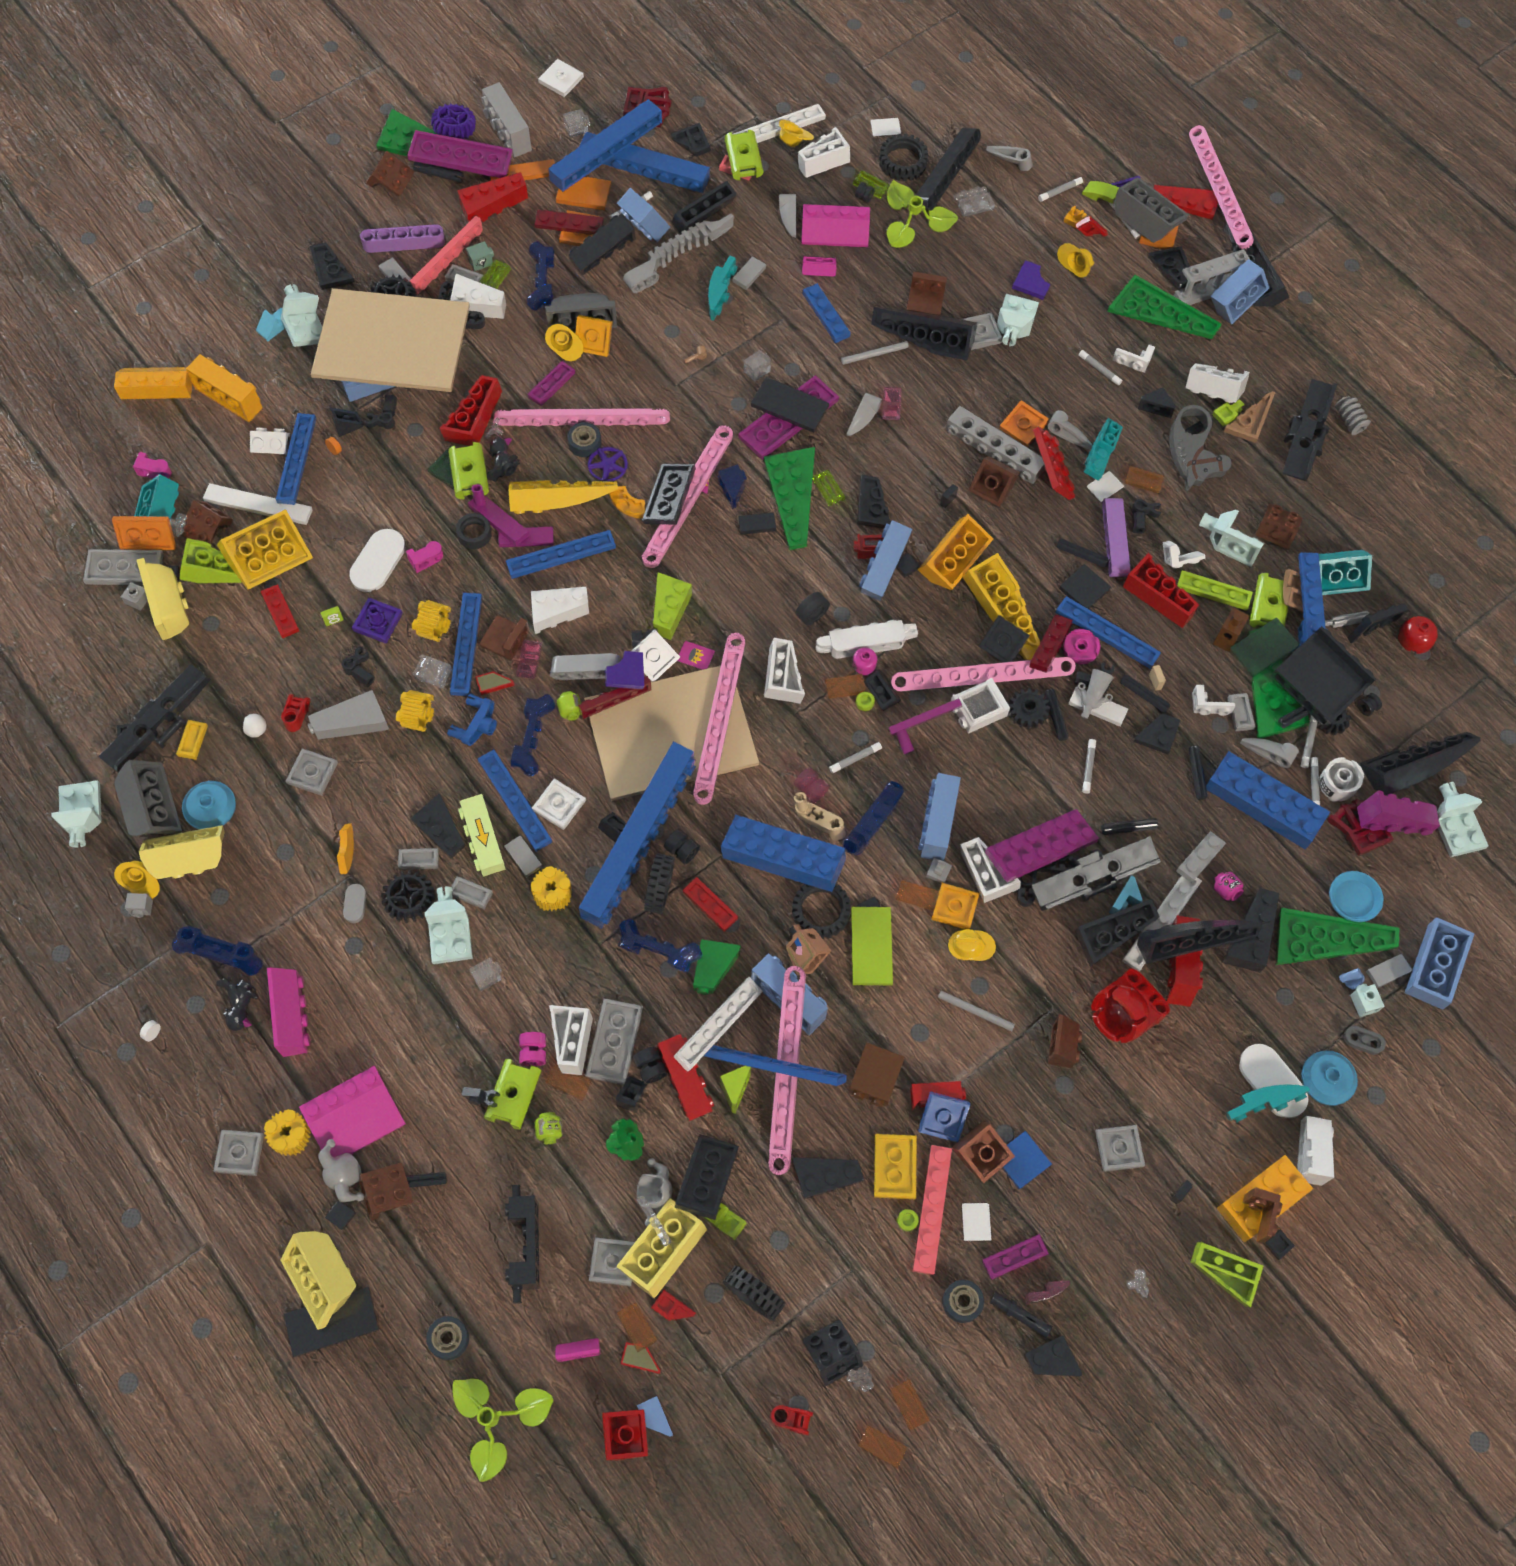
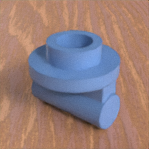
M1359 968L1339 975L1341 982L1345 983L1350 989H1356L1357 986L1363 984L1365 979Z

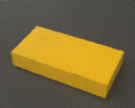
M192 720L187 721L176 753L178 757L197 760L208 727L206 723Z

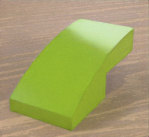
M1090 181L1082 195L1095 201L1101 198L1113 204L1119 187L1105 182Z
M722 1203L715 1220L703 1217L734 1241L747 1224L744 1219L730 1211Z

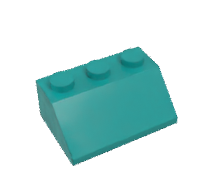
M160 474L141 487L134 516L169 517L170 520L175 511L174 503L179 495V484Z
M1365 550L1319 554L1322 595L1370 590L1372 555Z

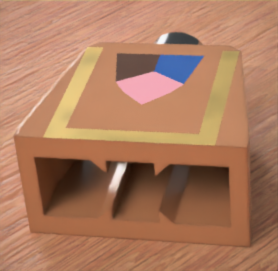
M796 924L789 929L793 938L786 945V949L793 966L801 967L805 974H811L827 957L831 949L815 929L802 930L800 925Z

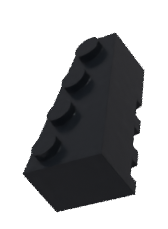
M622 213L619 216L615 215L609 221L610 223L606 226L602 225L596 231L597 233L592 237H586L583 240V244L579 247L575 246L570 250V254H568L569 259L581 275L599 265L600 259L603 258L605 260L611 257L615 249H619V251L623 249L627 241L632 243L636 240L634 228Z

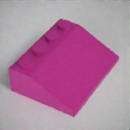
M375 1066L299 1106L321 1150L326 1146V1142L329 1139L335 1141V1146L330 1150V1154L333 1157L344 1153L353 1154L406 1124Z

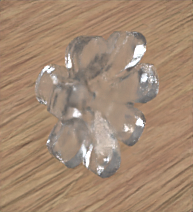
M498 417L493 419L492 424L485 431L486 438H489L494 433L501 437L504 433L499 428L498 422L500 419Z
M178 513L176 519L169 518L175 536L179 537L184 532L182 527H185L187 515Z
M1137 1269L1134 1271L1135 1279L1127 1281L1128 1289H1136L1137 1293H1140L1142 1297H1148L1149 1289L1146 1285L1150 1283L1148 1278L1145 1277L1146 1272L1144 1269Z
M862 1366L857 1371L851 1369L848 1372L846 1379L848 1382H854L852 1384L854 1390H858L861 1387L862 1391L868 1392L874 1386V1383L871 1381L873 1376L869 1373V1368L866 1366Z

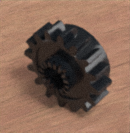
M1028 688L1027 692L1021 689L1020 693L1015 692L1013 698L1009 701V711H1011L1009 717H1013V723H1018L1020 727L1024 726L1027 729H1030V727L1037 728L1038 724L1043 725L1045 719L1048 718L1050 707L1047 705L1049 700H1043L1044 694L1039 696L1038 690H1035L1033 693L1031 688Z

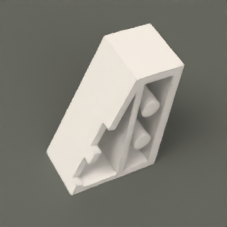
M587 587L531 591L535 634L548 627H556L557 624L566 620L569 622L589 614Z

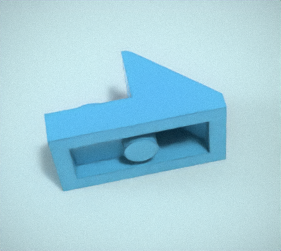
M282 308L272 315L267 310H264L256 332L266 341H270L285 329L281 320Z
M1131 875L1111 908L1110 914L1126 909L1128 903L1134 906L1143 902L1134 876Z

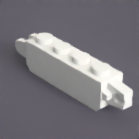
M889 620L885 623H871L866 626L856 625L847 629L837 628L829 631L828 636H823L816 640V651L818 653L831 652V655L838 659L854 656L855 652L860 648H870L875 653L901 649L905 640L917 637L918 630L916 624H903L902 620Z

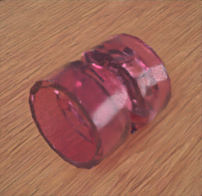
M809 767L796 778L794 786L799 791L805 792L806 797L812 803H816L827 793L830 785L824 779H818L819 774Z

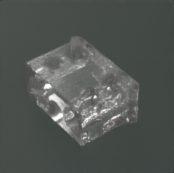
M423 654L420 655V660L413 673L414 677L417 680L443 689L450 673L453 672L451 665Z

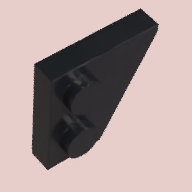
M700 122L671 134L674 142L696 157L711 151Z
M1161 714L1135 737L1134 742L1169 754L1181 720Z
M1063 1335L1024 1354L1034 1375L1075 1377L1083 1375Z

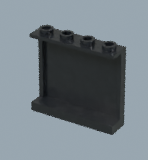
M1322 626L1270 675L1324 728L1336 720L1365 689L1377 680L1373 673L1360 663L1357 657L1351 655L1346 650V647L1338 642L1329 630L1324 629Z

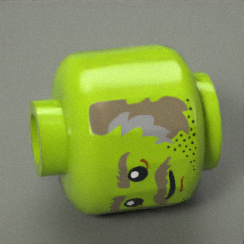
M572 691L562 693L556 702L560 716L570 721L579 718L578 705L582 703L580 696Z
M554 1112L540 1114L539 1118L535 1120L536 1138L544 1141L546 1145L556 1143V1139L563 1135L561 1118Z

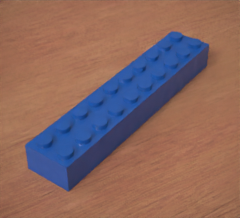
M673 741L581 902L579 911L582 919L601 929L604 924L607 925L612 918L611 912L614 907L617 908L619 906L623 890L627 891L631 884L630 878L633 873L636 874L638 872L641 858L647 856L651 840H656L660 824H665L669 808H674L678 799L676 798L678 792L684 790L687 776H691L696 766H694L696 759H694V751Z

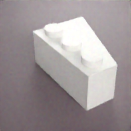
M836 127L827 136L825 134L822 135L821 140L818 142H812L798 152L799 169L805 178L850 162V146Z
M459 274L455 275L450 301L469 302V311L481 312L484 317L504 319L506 300L503 291Z
M1195 363L1190 369L1186 389H1190L1193 393L1201 392L1207 394L1211 398H1222L1228 403L1237 402L1245 391L1250 372L1244 371V374L1233 373V369H1228L1226 372L1217 370L1215 366Z
M773 638L769 649L764 697L801 704L805 692L801 685V676L797 668L793 643L790 640Z
M979 837L960 844L961 854L984 903L1020 889L1021 882L1018 878L1008 883L1005 881L986 855L985 850L988 847Z
M549 1005L558 1066L564 1074L582 1075L593 1020L590 1010L587 1008Z
M1306 1116L1300 1123L1297 1169L1308 1183L1322 1186L1334 1178L1332 1142L1334 1128L1332 1127V1120Z

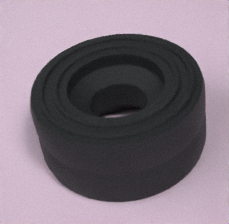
M814 592L800 603L796 610V615L805 625H811L827 612L830 603L822 593Z

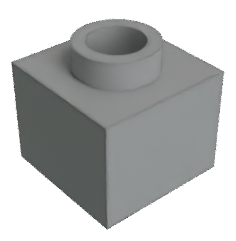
M130 582L121 595L125 604L140 611L148 601L145 589Z
M127 893L125 909L133 917L140 918L144 915H151L153 900L148 894Z

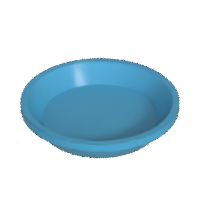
M205 781L195 785L187 792L182 803L184 818L192 827L199 830L225 825L233 816L236 808V799L232 790L227 785L218 781Z
M1359 871L1344 872L1333 880L1329 889V898L1333 908L1347 920L1353 922L1369 921L1376 917L1382 909L1384 901L1382 890L1379 884L1365 873Z
M1328 1050L1316 1052L1305 1061L1302 1067L1301 1078L1303 1086L1309 1087L1310 1091L1308 1094L1319 1103L1330 1106L1343 1104L1354 1095L1357 1089L1358 1078L1354 1066L1346 1057L1337 1052Z

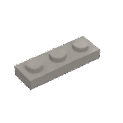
M1210 831L1178 867L1176 872L1192 883L1226 843Z

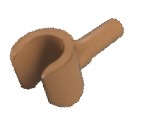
M705 346L697 347V353L684 359V362L688 363L697 358L705 359L707 357Z

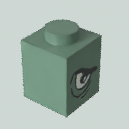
M485 241L466 248L468 260L474 271L493 265L492 257H494V253Z

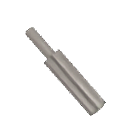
M1363 611L1334 616L1330 620L1325 621V626L1332 625L1334 628L1362 623V618L1368 615L1369 612Z

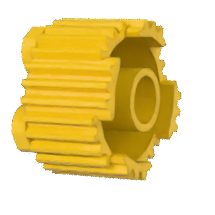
M426 600V602L421 601L418 605L419 614L413 620L412 629L416 630L418 636L440 642L442 634L447 633L450 628L451 620L448 619V612H451V608L430 600Z
M413 690L403 692L400 697L402 705L401 709L396 713V721L400 722L404 728L425 732L427 729L425 727L426 723L433 720L434 708H431V700H434V696Z
M552 866L542 869V872L539 871V874H536V878H533L534 881L531 882L532 895L536 905L540 909L543 908V911H548L549 909L557 911L558 908L565 909V905L568 906V902H571L572 887L570 879L564 871L561 872V869L557 870V868Z
M289 1109L284 1110V1112L279 1111V1114L275 1113V1116H271L272 1119H269L264 1126L266 1131L264 1132L266 1135L265 1139L269 1146L277 1153L284 1154L285 1156L287 1154L290 1156L294 1154L296 1156L297 1153H301V1150L304 1151L305 1146H307L306 1143L309 1142L308 1138H311L309 1135L311 1131L306 1120L299 1113ZM287 1131L290 1133L289 1136L285 1135Z

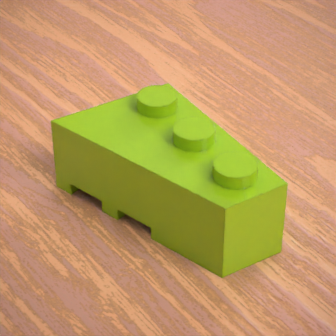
M658 572L653 628L658 630L661 637L671 640L691 599L692 584Z
M1197 1242L1190 1263L1245 1307H1251L1264 1266L1208 1244Z

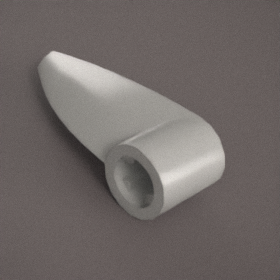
M987 146L986 151L992 155L1018 164L1021 171H1028L1033 165L1028 149L1010 146Z
M779 194L781 219L790 235L796 238V194Z
M865 393L848 429L847 436L857 433L871 421L881 406V398Z
M1060 410L1054 412L1048 424L1049 431L1073 444L1091 450L1092 443L1076 426L1068 421V415Z
M1243 738L1240 742L1246 748L1283 768H1289L1299 752L1298 748L1291 743L1280 744L1259 738Z

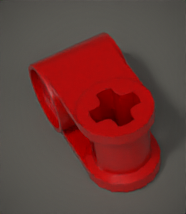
M294 694L288 695L286 705L281 714L283 724L288 731L296 732L302 727L305 715L310 707V698L295 697Z
M779 1405L771 1411L770 1421L776 1427L809 1436L808 1426L810 1417L814 1413L799 1408ZM777 1410H782L786 1414V1419L782 1423L775 1420L774 1414Z

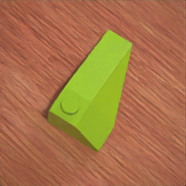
M186 539L179 580L194 583H242L225 560L221 551L212 548L211 544L207 542Z

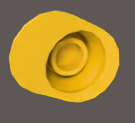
M788 120L779 121V126L781 127L780 139L788 146L795 147L802 140L814 139L810 132L800 128L795 123Z
M1065 243L1058 249V260L1066 269L1078 277L1088 275L1090 268L1095 262L1093 261L1092 254L1087 249H1079L1070 243Z
M554 324L547 329L545 333L546 343L561 358L566 361H575L581 357L583 343L571 329L563 324Z
M125 862L116 867L114 877L122 887L131 893L148 894L151 899L158 895L160 891L159 882L146 870L142 862Z
M965 929L952 934L948 942L950 953L960 960H987L993 956L996 949L992 936L978 930Z

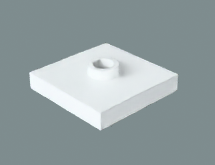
M557 59L539 77L538 81L543 86L565 97L584 76L581 71Z
M655 629L632 650L633 652H643L644 673L652 682L657 680L680 658Z
M553 779L532 809L535 813L564 830L585 803L586 798L558 780Z

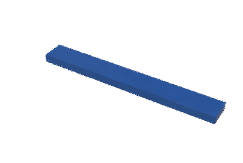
M715 1045L704 1055L709 1058L834 1086L846 1083L847 1075Z

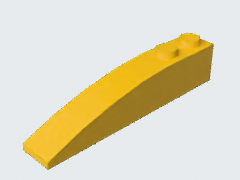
M551 480L509 482L510 511H514L515 514H522L525 511L541 513L543 510L569 507L611 493L618 489L617 482L593 481L592 485H588V482L577 481L574 484H570L567 481L552 484Z
M996 553L968 570L963 579L993 622L998 615H1001L1030 635L1019 654L1025 660H1031L1040 641L1036 631L1033 629L1032 619L1027 613L1024 598L1021 597L1018 582L999 554Z

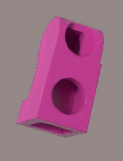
M142 452L138 453L133 465L138 476L153 479L159 474L170 478L172 474L165 460L149 459L147 454Z
M436 541L429 542L426 547L414 552L413 548L406 551L407 558L416 573L436 564L443 558L441 544Z

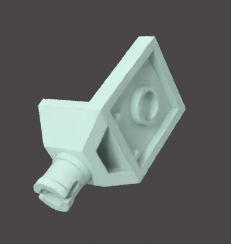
M291 284L286 286L284 292L287 296L284 298L281 320L293 346L318 344L322 331L321 322L316 314L319 300L318 295L306 292L300 293L295 284H293L294 290Z
M1006 294L997 321L999 331L1004 334L1002 342L1005 345L1011 339L1009 346H1014L1017 338L1030 335L1039 302Z
M1233 510L1222 513L1219 519L1205 513L1199 526L1211 531L1210 539L1214 549L1252 567L1264 543L1231 528L1239 511Z
M98 780L59 786V812L52 813V817L70 835L69 846L78 848V843H80L81 847L85 846V833L91 832L101 823V794Z
M1454 782L1441 785L1439 789L1442 792L1444 801L1440 804L1437 811L1440 823L1438 830L1449 856L1454 857L1486 849L1488 843L1473 812L1482 803L1481 799L1466 793L1459 794Z
M445 886V894L442 887L437 889L438 902H434L425 912V918L429 924L433 964L473 959L468 914L464 906L455 899L453 900V889Z

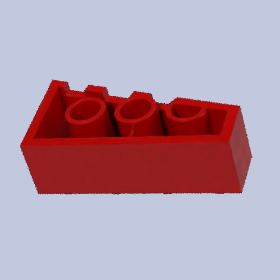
M521 172L457 190L460 205L468 223L475 216L484 222L494 213L499 214L504 208L512 207L528 198L527 186Z
M484 375L479 377L468 391L469 395L460 401L458 409L452 412L448 417L447 423L442 424L439 428L445 441L473 446V442H480L502 393L498 378Z
M1148 553L1128 574L1123 588L1181 628H1184L1195 614L1199 604L1183 588L1180 589L1176 585V580L1172 576L1169 577L1163 571L1164 568L1160 564H1156L1152 560L1153 557Z
M1176 915L1172 925L1200 921V919ZM1203 950L1170 958L1169 968L1172 969L1167 987H1171L1169 995L1166 997L1168 1004L1191 1006L1198 990H1201L1203 986V978L1200 977L1203 969V961L1200 960V956Z

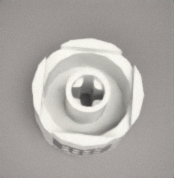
M1344 757L1336 758L1321 773L1319 786L1330 801H1345L1354 796L1361 787L1364 773L1357 762L1346 760Z

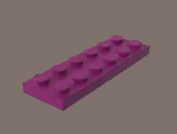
M418 130L414 132L408 152V160L498 178L507 176L513 156V149Z
M816 375L797 389L828 402L829 408L839 401V396ZM765 413L738 434V438L763 460L765 456L771 454L803 428Z
M1075 809L992 845L985 850V853L1008 883L1096 843L1099 838L1079 811Z

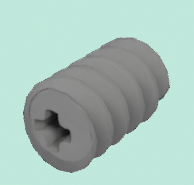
M1346 396L1336 403L1335 408L1338 410V414L1341 415L1342 420L1345 421L1344 423L1351 432V435H1357L1364 431L1371 421L1366 420L1368 416L1363 414L1364 409H1359L1361 404L1356 403L1358 399Z

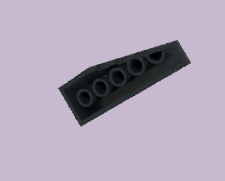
M1227 225L1233 252L1243 250L1237 246L1229 225ZM1252 233L1253 244L1249 248L1247 247V249L1244 248L1250 260L1264 270L1269 289L1253 305L1274 307L1288 299L1289 295L1285 285ZM1242 238L1241 243L1246 242L1249 238Z
M874 307L871 325L890 334L893 333L920 348L929 350L930 353L967 361L975 340L978 322L922 312Z
M1465 732L1445 737L1444 741L1433 740L1426 742L1427 745L1417 747L1416 745L1408 746L1409 750L1402 752L1399 749L1392 750L1361 762L1360 766L1374 790L1383 791L1384 795L1394 794V792L1407 789L1411 785L1419 783L1448 767L1478 744L1481 738L1472 733Z
M1208 920L1172 926L1165 925L1160 929L1145 930L1140 933L1137 946L1145 963L1148 964L1258 937L1262 924L1261 922L1241 920Z

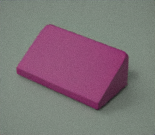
M804 256L802 274L834 277L836 275V258Z
M594 1338L556 1345V1360L563 1362L598 1356L601 1354L599 1339Z

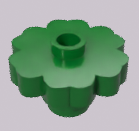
M623 1118L616 1121L612 1125L613 1132L606 1140L608 1151L611 1154H617L623 1161L639 1159L643 1154L642 1147L644 1146L642 1133L638 1131L637 1124L631 1119L625 1120Z

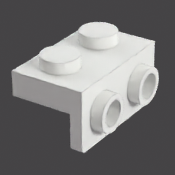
M256 428V431H250V452L287 454V443L290 433H286L285 429L274 428V432H267V428Z

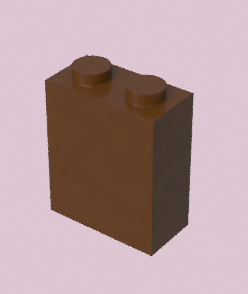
M866 1042L850 1085L849 1093H852L853 1097L860 1100L868 1099L875 1106L883 1107L884 1105L887 1107L905 1057Z

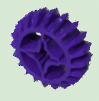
M450 103V105L444 104L443 107L438 106V109H434L431 117V126L434 133L438 135L464 139L469 138V135H473L476 128V119L469 108H464V105L458 106V104L452 105Z

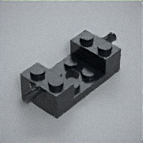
M512 1185V1197H509V1203H505V1216L508 1217L513 1226L522 1225V1233L526 1241V1246H523V1259H525V1262H510L509 1269L505 1271L506 1282H508V1285L513 1290V1304L522 1303L521 1290L540 1289L539 1203L535 1195L521 1196V1185Z

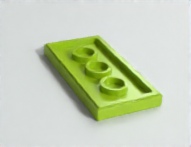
M851 907L853 985H893L891 907Z

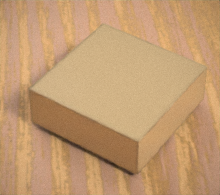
M1157 665L1153 666L1149 673L1155 691L1161 690L1166 681L1161 667Z

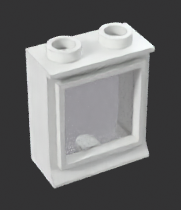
M992 678L961 693L952 695L951 701L959 698L963 707L952 712L957 714L960 726L963 729L965 728L968 734L1007 717L1010 710L1009 705Z

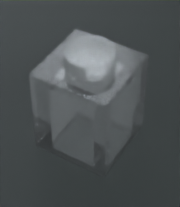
M582 109L563 114L564 126L570 138L588 132L589 118L587 115H584Z
M761 350L744 360V372L754 382L771 371V359Z
M491 957L469 969L480 991L502 980L500 973L503 971L497 961L493 963Z

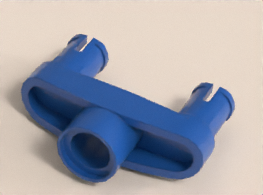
M472 693L468 695L470 698L467 697L466 704L479 710L468 729L464 730L452 724L450 726L451 729H448L447 732L448 736L459 739L468 746L473 745L483 733L489 736L492 735L497 726V721L491 718L494 711V701L488 698L483 699Z

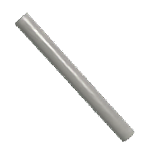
M905 341L841 358V361L845 365L908 348V343Z
M941 991L938 998L1009 1031H1012L1015 1024L944 991Z

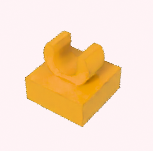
M1073 206L1064 217L1063 222L1076 228V223L1086 218L1087 214L1084 213V210L1080 211L1076 209V206Z

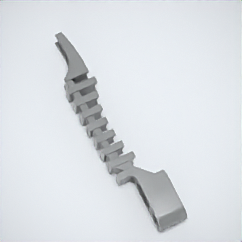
M732 213L719 221L709 222L704 220L702 223L698 222L695 224V227H689L688 231H682L681 235H675L674 239H668L667 243H661V247L657 246L654 248V253L652 251L648 252V261L628 271L624 275L623 281L633 293H638L654 285L659 279L657 274L658 267H667L665 259L668 263L671 262V254L676 258L678 256L677 250L681 254L685 252L684 246L691 250V242L696 248L700 247L699 239L705 246L709 245L708 238L713 241L733 227Z

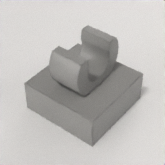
M934 858L926 877L939 883H945L952 865Z

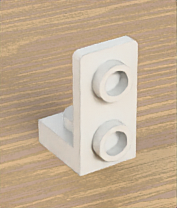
M1148 345L1146 351L1142 350L1140 356L1117 348L1113 361L1145 373L1155 347Z
M1171 541L1163 542L1165 563L1172 568H1180L1183 564L1187 563L1195 564L1205 559V554L1199 551L1180 555L1177 544Z
M1196 685L1192 692L1194 713L1225 716L1231 714L1235 708V703L1207 702L1208 696L1207 692H1204V685Z

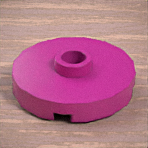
M1085 629L1071 631L1065 637L1063 643V651L1066 657L1072 658L1075 663L1081 665L1094 661L1101 647L1097 636L1095 637L1091 631Z

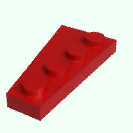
M1154 185L1153 189L1186 213L1213 220L1218 205V200L1213 190Z

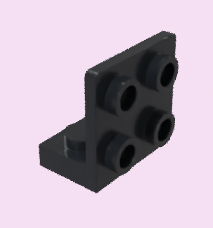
M837 1320L803 1339V1343L815 1362L825 1386L864 1366L859 1350L841 1320Z

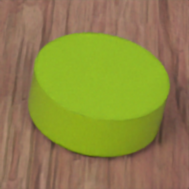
M861 692L857 695L856 706L859 710L869 711L873 708L875 698L871 693Z
M911 1209L902 1210L897 1217L899 1228L907 1232L914 1230L919 1222L918 1215Z

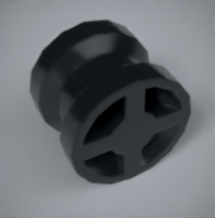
M861 182L856 190L855 197L858 199L862 198L864 202L868 203L874 195L875 188L867 186L865 182Z
M1369 693L1365 699L1358 701L1357 706L1363 715L1371 716L1374 710L1377 711L1382 708V702L1376 694Z

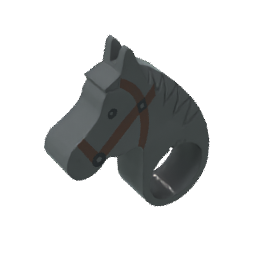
M1198 405L1186 406L1178 413L1169 435L1171 455L1178 472L1185 479L1186 492L1189 491L1192 485L1201 486L1207 478L1224 476L1231 467V459L1228 456H1215L1212 452L1203 449L1205 440L1212 427V418L1206 409ZM1193 416L1199 419L1203 424V433L1192 435L1185 432L1181 425V418Z

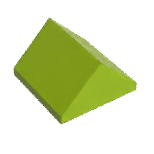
M743 1066L720 1076V1086L732 1113L736 1114L751 1077L750 1066Z

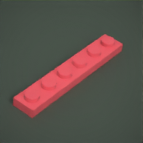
M475 216L410 280L413 288H415V294L418 295L422 290H425L427 285L433 279H436L438 274L447 268L449 263L458 257L460 252L465 247H468L476 236L481 234L483 228L479 217Z
M931 1145L913 1272L934 1275L952 1148Z

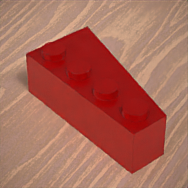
M681 1034L658 1043L657 1048L659 1053H662V1060L671 1075L670 1079L673 1087L679 1094L678 1099L688 1122L711 1113V1107L714 1106L711 1096H706L703 1088L706 1087L702 1075L698 1077L696 1068H698L697 1063L687 1072L673 1057L688 1041L686 1037L682 1038Z

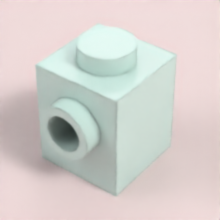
M1367 984L1359 985L1350 995L1359 1017L1379 1012L1385 1007L1375 984L1367 986Z

